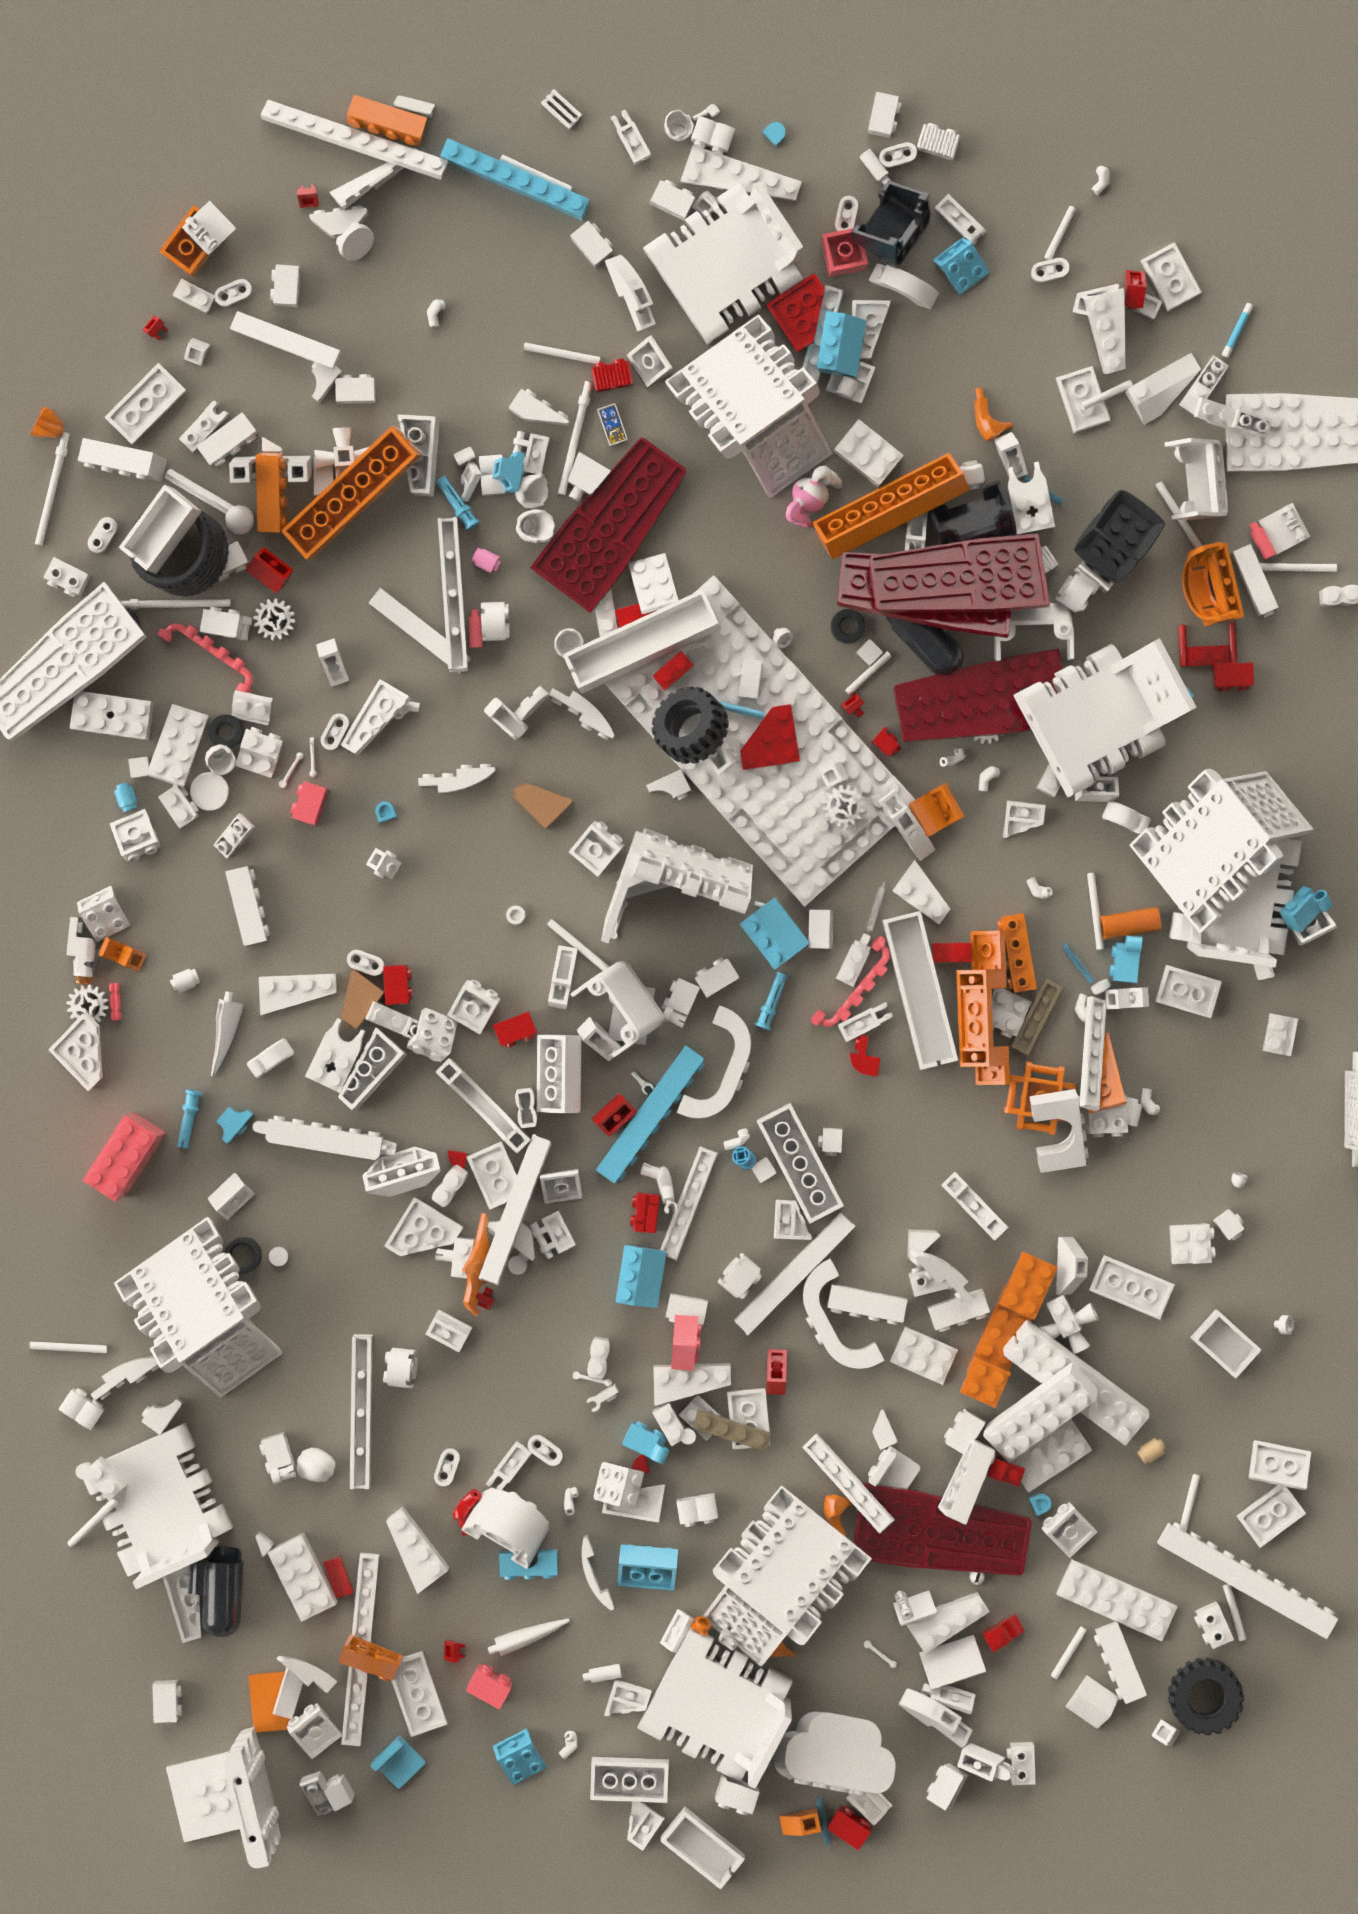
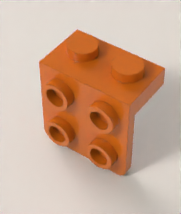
M946 783L909 803L910 810L927 837L964 817L962 810Z

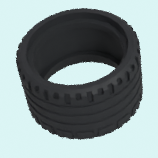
M202 511L195 520L201 535L199 557L188 571L175 577H165L160 570L157 574L146 571L135 559L129 558L136 573L145 582L175 596L187 597L194 596V594L198 595L211 588L218 581V578L222 576V572L226 568L229 544L227 543L228 539L225 536V531L215 518Z

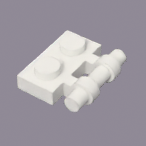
M518 431L513 441V453L521 452L522 446L527 447L523 462L524 472L542 474L549 437L530 433L528 441L524 440L525 432Z
M559 1210L541 1219L544 1227L539 1228L537 1222L530 1225L533 1231L532 1235L534 1238L536 1237L540 1245L539 1249L541 1253H544L546 1259L553 1257L550 1249L554 1247L559 1254L576 1245ZM545 1232H548L552 1240L548 1244L543 1236Z

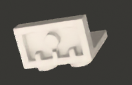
M112 886L77 902L79 914L96 942L130 926L129 920L117 902Z

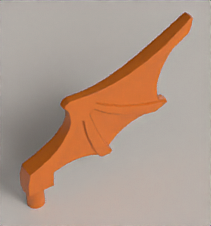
M485 1213L481 1214L472 1252L462 1268V1272L467 1275V1288L463 1303L466 1309L471 1311L474 1316L480 1313L476 1306L478 1304L476 1295L486 1281H481L479 1276L491 1247L486 1231L488 1217Z

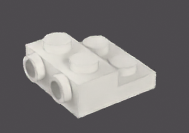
M251 727V730L246 729L235 766L272 778L284 744L280 740L281 736L272 733L266 736L262 734L263 730Z
M145 809L110 823L120 854L125 861L135 862L139 860V856L145 853L147 855L157 852V848L161 847Z
M594 821L569 851L571 855L597 877L624 846L621 843L623 841L622 838L617 834L612 835L607 831L608 827L601 821Z
M467 980L447 1016L481 1034L500 998L497 997L498 994L491 989L486 991L481 988V984L478 981Z
M1003 988L995 989L992 994L993 1030L996 1027L1002 1030L1001 1034L1011 1038L1012 1035L1017 1037L1032 1002Z
M1210 1224L1169 1225L1172 1264L1212 1263V1258H1215V1248L1211 1247V1239H1214V1229L1210 1228Z
M1069 1502L1068 1504H1062L1057 1510L1058 1513L1053 1518L1048 1517L1044 1521L1042 1530L1070 1558L1097 1531Z
M318 1703L314 1706L312 1704L308 1705L304 1709V1714L300 1717H293L287 1726L289 1734L311 1759L342 1736L341 1731L334 1725Z

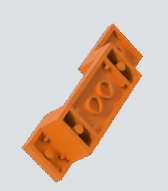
M1005 930L971 931L972 970H957L960 1067H975L976 1085H1009V1046H994L992 989L1007 988Z
M1021 1252L1007 1285L1004 1284L967 1367V1376L960 1389V1393L996 1408L1011 1374L1009 1369L1013 1363L1004 1356L1003 1347L1013 1335L1017 1337V1330L1027 1319L1030 1322L1032 1319L1035 1320L1058 1269L1057 1266L1026 1252Z

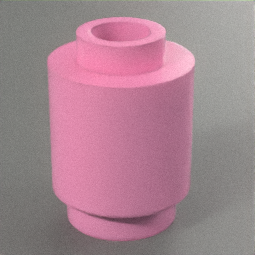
M478 548L471 561L475 563V566L491 574L493 571L497 572L501 565V561H499L500 556L484 548Z

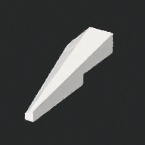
M387 162L331 191L330 194L340 208L345 210L371 188L377 190L404 167Z

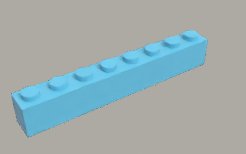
M447 138L440 157L448 160V164L578 220H583L590 204L589 199L451 139Z
M687 1045L684 1046L599 1164L596 1171L614 1184L617 1180L621 1182L626 1175L624 1170L627 1165L632 1166L638 1158L635 1154L639 1149L644 1150L649 1143L646 1140L650 1134L654 1135L659 1129L660 1125H658V1122L661 1118L664 1120L672 1111L669 1109L673 1102L675 1104L678 1103L682 1097L680 1093L684 1087L688 1089L694 1080L691 1078L695 1071L699 1073L705 1065L702 1062L704 1058Z

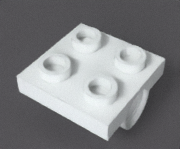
M860 361L857 378L832 374L826 391L862 404L876 367Z

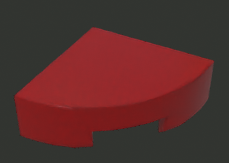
M448 1150V1158L451 1165H458L465 1170L467 1153Z
M643 1454L639 1455L634 1460L631 1469L642 1471L644 1474L649 1473L650 1469L646 1456Z

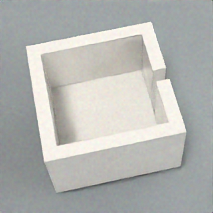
M722 1774L715 1793V1801L719 1803L718 1806L721 1808L729 1809V1807L737 1809V1813L747 1816L748 1813L753 1814L760 1793L759 1787L757 1786L754 1789L748 1786V1782L742 1780L738 1782Z

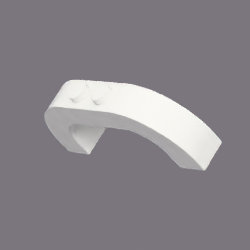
M720 1005L712 1023L727 1029L732 1034L735 1041V1049L720 1088L714 1096L699 1100L685 1094L683 1095L677 1113L687 1117L705 1118L723 1110L732 1099L735 1090H740L743 1080H740L742 1072H747L750 1065L747 1062L751 1049L748 1028L735 1012Z
M829 1257L820 1262L808 1274L805 1280L803 1303L809 1316L806 1320L810 1328L815 1327L818 1333L815 1335L820 1345L824 1344L828 1353L836 1361L847 1367L858 1369L875 1366L885 1361L876 1343L873 1342L860 1349H851L844 1346L839 1341L820 1305L819 1294L822 1287L828 1281L839 1276Z

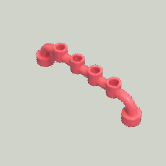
M174 623L165 630L161 628L157 633L161 639L170 643L173 639L171 633L174 631L181 632L184 636L245 677V683H239L236 687L237 691L253 692L250 689L253 677L251 672L244 667L246 663L238 657L233 660L229 657L230 652L222 646L217 649L213 646L214 641L205 635L204 638H201L197 635L199 631L192 625L186 627L182 624Z
M880 935L871 945V948L876 952L882 951V958L873 966L856 990L850 994L833 1018L825 1019L826 1014L819 1009L812 1016L810 1022L815 1026L820 1024L824 1027L835 1026L840 1020L846 1021L851 1015V1012L848 1011L851 1006L857 1007L863 1000L861 994L865 990L869 992L876 984L873 981L877 975L882 977L888 969L885 965L890 959V951L885 944V938Z

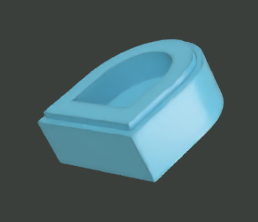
M773 122L764 129L762 134L777 146L785 137V128L781 123Z
M384 801L376 806L375 813L379 823L397 818L395 808L391 803Z
M1039 1493L1029 1498L1037 1516L1050 1510L1052 1503L1048 1495Z

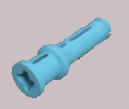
M443 476L438 479L436 484L456 511L455 516L462 521L465 531H469L480 523L479 519L474 517L470 511V506L464 504L447 477Z
M780 972L776 973L765 1006L763 1005L760 1008L761 1014L754 1025L769 1031L771 1030L770 1025L773 1017L777 1014L775 1009L788 978L787 975Z
M191 1089L185 1090L187 1095L185 1104L182 1105L184 1115L177 1147L183 1146V1148L187 1149L189 1148L195 1113L199 1112V1098L202 1096V1092Z

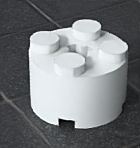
M1076 568L1074 570L1076 573L1074 577L1070 575L1059 590L1058 594L1061 596L1056 597L1057 601L1073 612L1083 611L1089 603L1087 601L1088 597L1091 594L1094 595L1099 588L1095 580L1081 569Z
M504 602L481 603L483 641H501L510 638V625L506 623V619H509V604Z
M741 1253L740 1259L736 1257L723 1271L725 1277L723 1280L719 1278L718 1283L734 1297L743 1299L749 1292L748 1288L752 1283L755 1285L762 1275L759 1274L761 1268Z
M392 1348L390 1352H386L385 1363H388L387 1371H384L383 1382L387 1383L388 1386L413 1388L414 1384H411V1381L416 1379L418 1357H414L417 1351Z

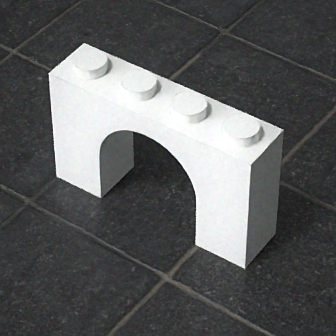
M256 456L234 457L229 463L230 483H246L256 478ZM283 456L286 459L284 477H288V482H308L312 475L311 456Z
M1076 1090L1030 1096L1034 1122L1062 1119L1072 1125L1069 1136L1063 1142L1036 1147L1040 1172L1044 1173L1086 1166V1158H1089L1087 1147H1084V1141H1087L1085 1130H1082V1124H1085L1083 1113H1080V1096L1077 1095Z

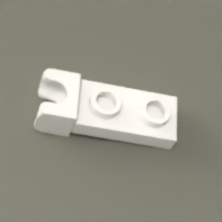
M213 401L179 438L192 452H195L198 449L196 446L207 439L230 415L226 411L219 415L216 414V409L219 406L217 401Z

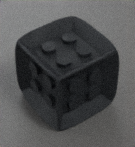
M1118 490L1088 525L1077 541L1074 551L1101 575L1115 583H1120L1134 570L1138 562L1152 547L1161 534L1165 522L1154 510L1125 490Z

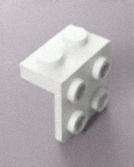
M424 1008L421 1012L417 1033L408 1041L407 1048L416 1054L425 1055L433 1061L442 1062L451 1053L457 1021L431 1009Z
M1127 1104L1091 1114L1088 1112L1089 1126H1087V1134H1092V1137H1104V1133H1111L1112 1137H1118L1128 1132Z
M889 1446L887 1450H883L880 1454L878 1464L876 1466L873 1465L868 1473L869 1483L874 1486L879 1484L907 1489L920 1471V1465Z
M603 1462L594 1492V1499L635 1510L644 1472Z

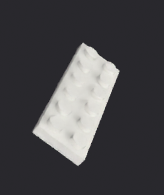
M1071 1559L1056 1593L1058 1596L1160 1641H1163L1178 1607L1171 1602L1074 1559Z

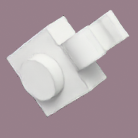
M613 1384L596 1396L588 1398L586 1402L595 1401L597 1406L592 1409V1412H596L600 1408L601 1402L605 1400L610 1402L617 1397L616 1393L619 1390Z

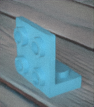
M964 237L933 259L935 265L944 271L959 295L989 274L987 266L973 244Z
M527 1728L493 1745L497 1761L513 1785L547 1768L534 1747Z
M399 1735L372 1761L371 1768L375 1772L379 1769L400 1789L425 1764V1760Z

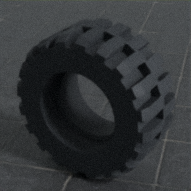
M691 686L686 687L685 690L680 688L676 690V693L671 692L667 695L668 698L665 701L662 700L660 702L661 706L659 709L656 708L654 713L656 716L652 719V725L654 726L652 727V735L656 744L673 760L683 764H689L690 762L694 764L698 763L699 760L704 761L708 759L710 754L714 755L717 752L716 749L722 746L724 743L722 740L727 736L728 731L726 728L729 727L727 712L722 704L703 688ZM701 714V720L697 728L690 734L679 737L683 723L689 717Z
M1197 1658L1195 1662H1186V1666L1184 1668L1179 1667L1177 1675L1172 1676V1684L1168 1688V1700L1175 1717L1186 1729L1192 1730L1199 1735L1201 1733L1211 1735L1213 1732L1219 1734L1222 1733L1224 1728L1228 1730L1232 1727L1231 1723L1239 1719L1238 1713L1243 1710V1688L1237 1676L1228 1666H1225L1218 1660L1214 1661L1212 1658H1206V1660ZM1210 1679L1216 1681L1221 1685L1224 1692L1223 1701L1220 1706L1210 1713H1198L1193 1710L1188 1701L1191 1688L1202 1680Z

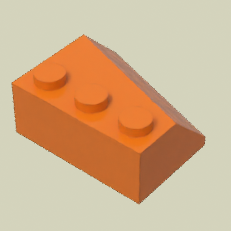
M350 1634L338 1663L359 1669L368 1674L378 1675L380 1679L389 1681L394 1680L403 1655Z

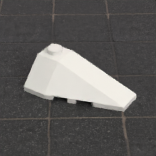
M1192 353L1150 375L1125 391L1144 425L1161 416L1201 370Z

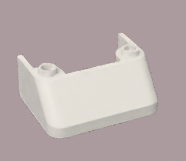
M1187 438L1166 442L1165 447H1176L1175 457L1179 462L1185 463L1189 501L1182 503L1180 508L1181 514L1173 515L1172 520H1197L1226 516L1228 513L1223 448L1220 441Z
M1050 603V606L1047 608L1012 610L1008 638L994 636V660H1001L1000 641H1009L1015 636V625L1054 624L1055 636L1061 640H1067V661H1072L1074 659V630L1071 610L1062 603Z
M619 961L571 993V996L574 997L587 989L595 996H600L607 992L627 1020L628 1024L621 1030V1037L625 1045L612 1054L613 1057L625 1052L664 1023V1014L630 964L626 961Z

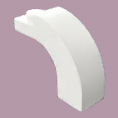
M877 263L869 278L871 283L894 290L910 299L916 305L928 309L932 308L939 294L935 288L923 280L899 268L895 269L888 265L885 266Z

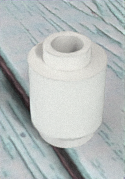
M187 969L172 975L173 979L170 980L174 991L178 990L179 993L194 988L196 984L200 983L195 969Z

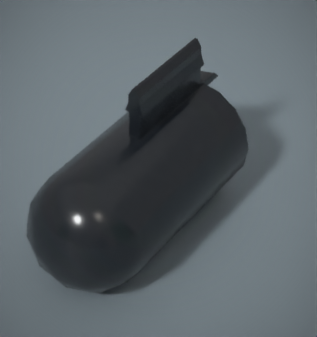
M886 616V620L892 625L891 629L935 675H950L962 666L964 659L963 651L945 629Z
M218 1546L211 1551L209 1559L190 1564L188 1594L203 1595V1626L210 1635L216 1637H228L234 1634L241 1621L244 1561L242 1560V1551L239 1548Z

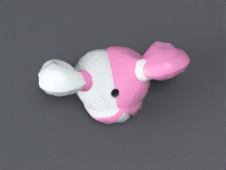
M819 466L814 470L812 478H802L795 482L792 490L794 501L789 504L786 510L787 520L805 528L811 527L812 521L808 516V512H817L824 507L829 497L826 486L829 485L835 489L842 487V480L838 477L837 473L830 470L827 466Z

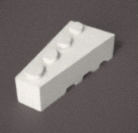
M1124 288L1084 299L1103 374L1126 369Z
M398 415L401 432L422 454V457L407 470L410 492L415 496L434 497L440 420L431 416Z
M85 438L82 440L78 461L84 463V467L90 469L101 467V470L112 473L117 471L123 476L130 477V475H134L138 479H151L160 482L163 480L167 459L152 452Z
M375 1028L370 1041L364 1048L363 1054L358 1059L352 1074L338 1096L353 1111H357L407 1056L379 1028Z
M970 1439L938 1506L946 1516L965 1525L967 1524L982 1483L986 1478L988 1468L995 1459V1450L992 1447L975 1439Z
M401 1507L387 1518V1525L418 1594L446 1573L449 1566L404 1507Z
M976 1592L955 1599L952 1602L938 1605L935 1607L937 1614L906 1625L926 1654L990 1611L979 1593Z

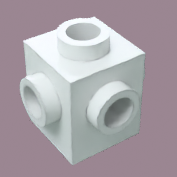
M375 848L366 865L375 870L374 874L382 879L385 876L393 879L401 862L395 859L397 855L387 850L384 853Z

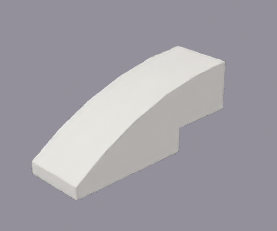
M928 512L907 522L904 551L925 547Z
M558 946L548 998V1006L567 1009L577 955L576 948Z
M278 1656L277 1658L307 1686L314 1682L324 1692L328 1693L337 1683L329 1674L303 1660L285 1656Z

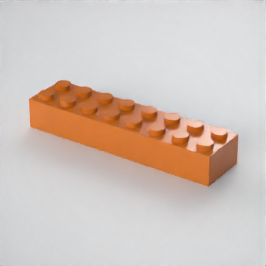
M391 426L281 530L282 533L306 560H312L422 457V454L398 427Z
M947 453L817 519L812 524L820 542L833 560L842 556L844 552L858 548L864 543L969 491V487L963 472L950 453Z

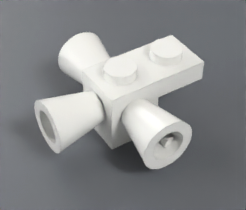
M349 427L332 429L337 447H334V452L314 450L316 469L335 464V475L337 478L369 448L353 451V446H349L351 428Z
M1064 1294L1047 1302L1046 1305L1055 1323L1038 1328L1053 1339L1061 1334L1063 1338L1068 1336L1073 1354L1088 1348L1090 1344L1079 1331L1082 1328V1324L1099 1320L1093 1305L1089 1303L1076 1313L1074 1309H1071Z

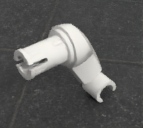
M643 1163L640 1174L656 1179L662 1202L667 1204L664 1208L665 1213H669L668 1206H671L675 1213L677 1204L674 1202V1189L669 1170L665 1166L659 1168Z

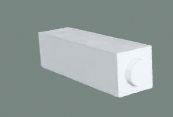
M1249 544L1233 551L1231 556L1258 617L1263 615L1266 618L1275 614L1274 610L1278 608V605L1252 545Z

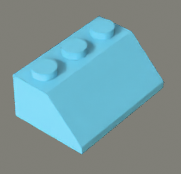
M826 311L817 362V369L820 373L857 378L866 320L845 313Z
M775 897L740 923L774 970L810 943Z
M625 1245L615 1302L632 1306L658 1308L667 1251L636 1245Z
M631 1544L621 1545L617 1586L674 1591L678 1549L634 1546Z

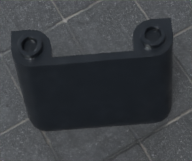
M888 180L878 193L880 205L866 225L858 223L857 226L853 227L851 236L854 242L885 264L898 269L929 224L931 217L929 193Z
M1000 480L984 487V498L947 509L944 503L928 511L940 545L980 538L1016 535L1017 528L1013 509Z

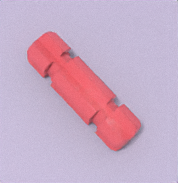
M111 983L109 984V991H111L110 1010H112L110 1017L113 1021L121 1020L120 984Z

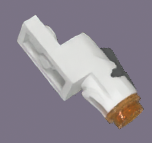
M70 917L66 955L75 956V959H73V978H75V983L90 985V980L93 979L100 956L98 955L99 950L96 948L93 938L79 937V933L82 934L83 932L81 918Z

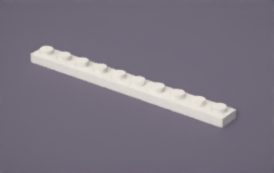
M267 100L261 113L262 120L440 180L448 166V160Z
M360 1552L352 1635L371 1642L380 1554ZM350 1666L348 1670L341 1745L361 1746L368 1673Z

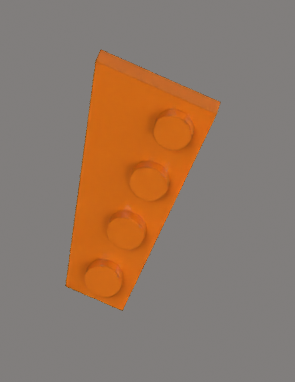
M1109 1032L1104 1034L1100 1107L1097 1111L1088 1109L1089 1114L1127 1104Z

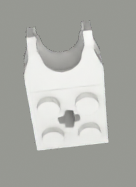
M1039 462L1034 463L1033 479L1027 483L1020 482L1016 478L1013 468H1008L1009 481L1007 487L1017 528L1016 534L1055 527L1047 482L1040 471ZM1030 506H1034V509L1037 508L1034 517H1031V514H1027Z
M337 1018L333 1027L325 1033L305 1077L341 1093L362 1050V1041L366 1031L361 1029L354 1040L350 1042L344 1041L339 1034L342 1019ZM334 1062L336 1070L328 1071L327 1064Z

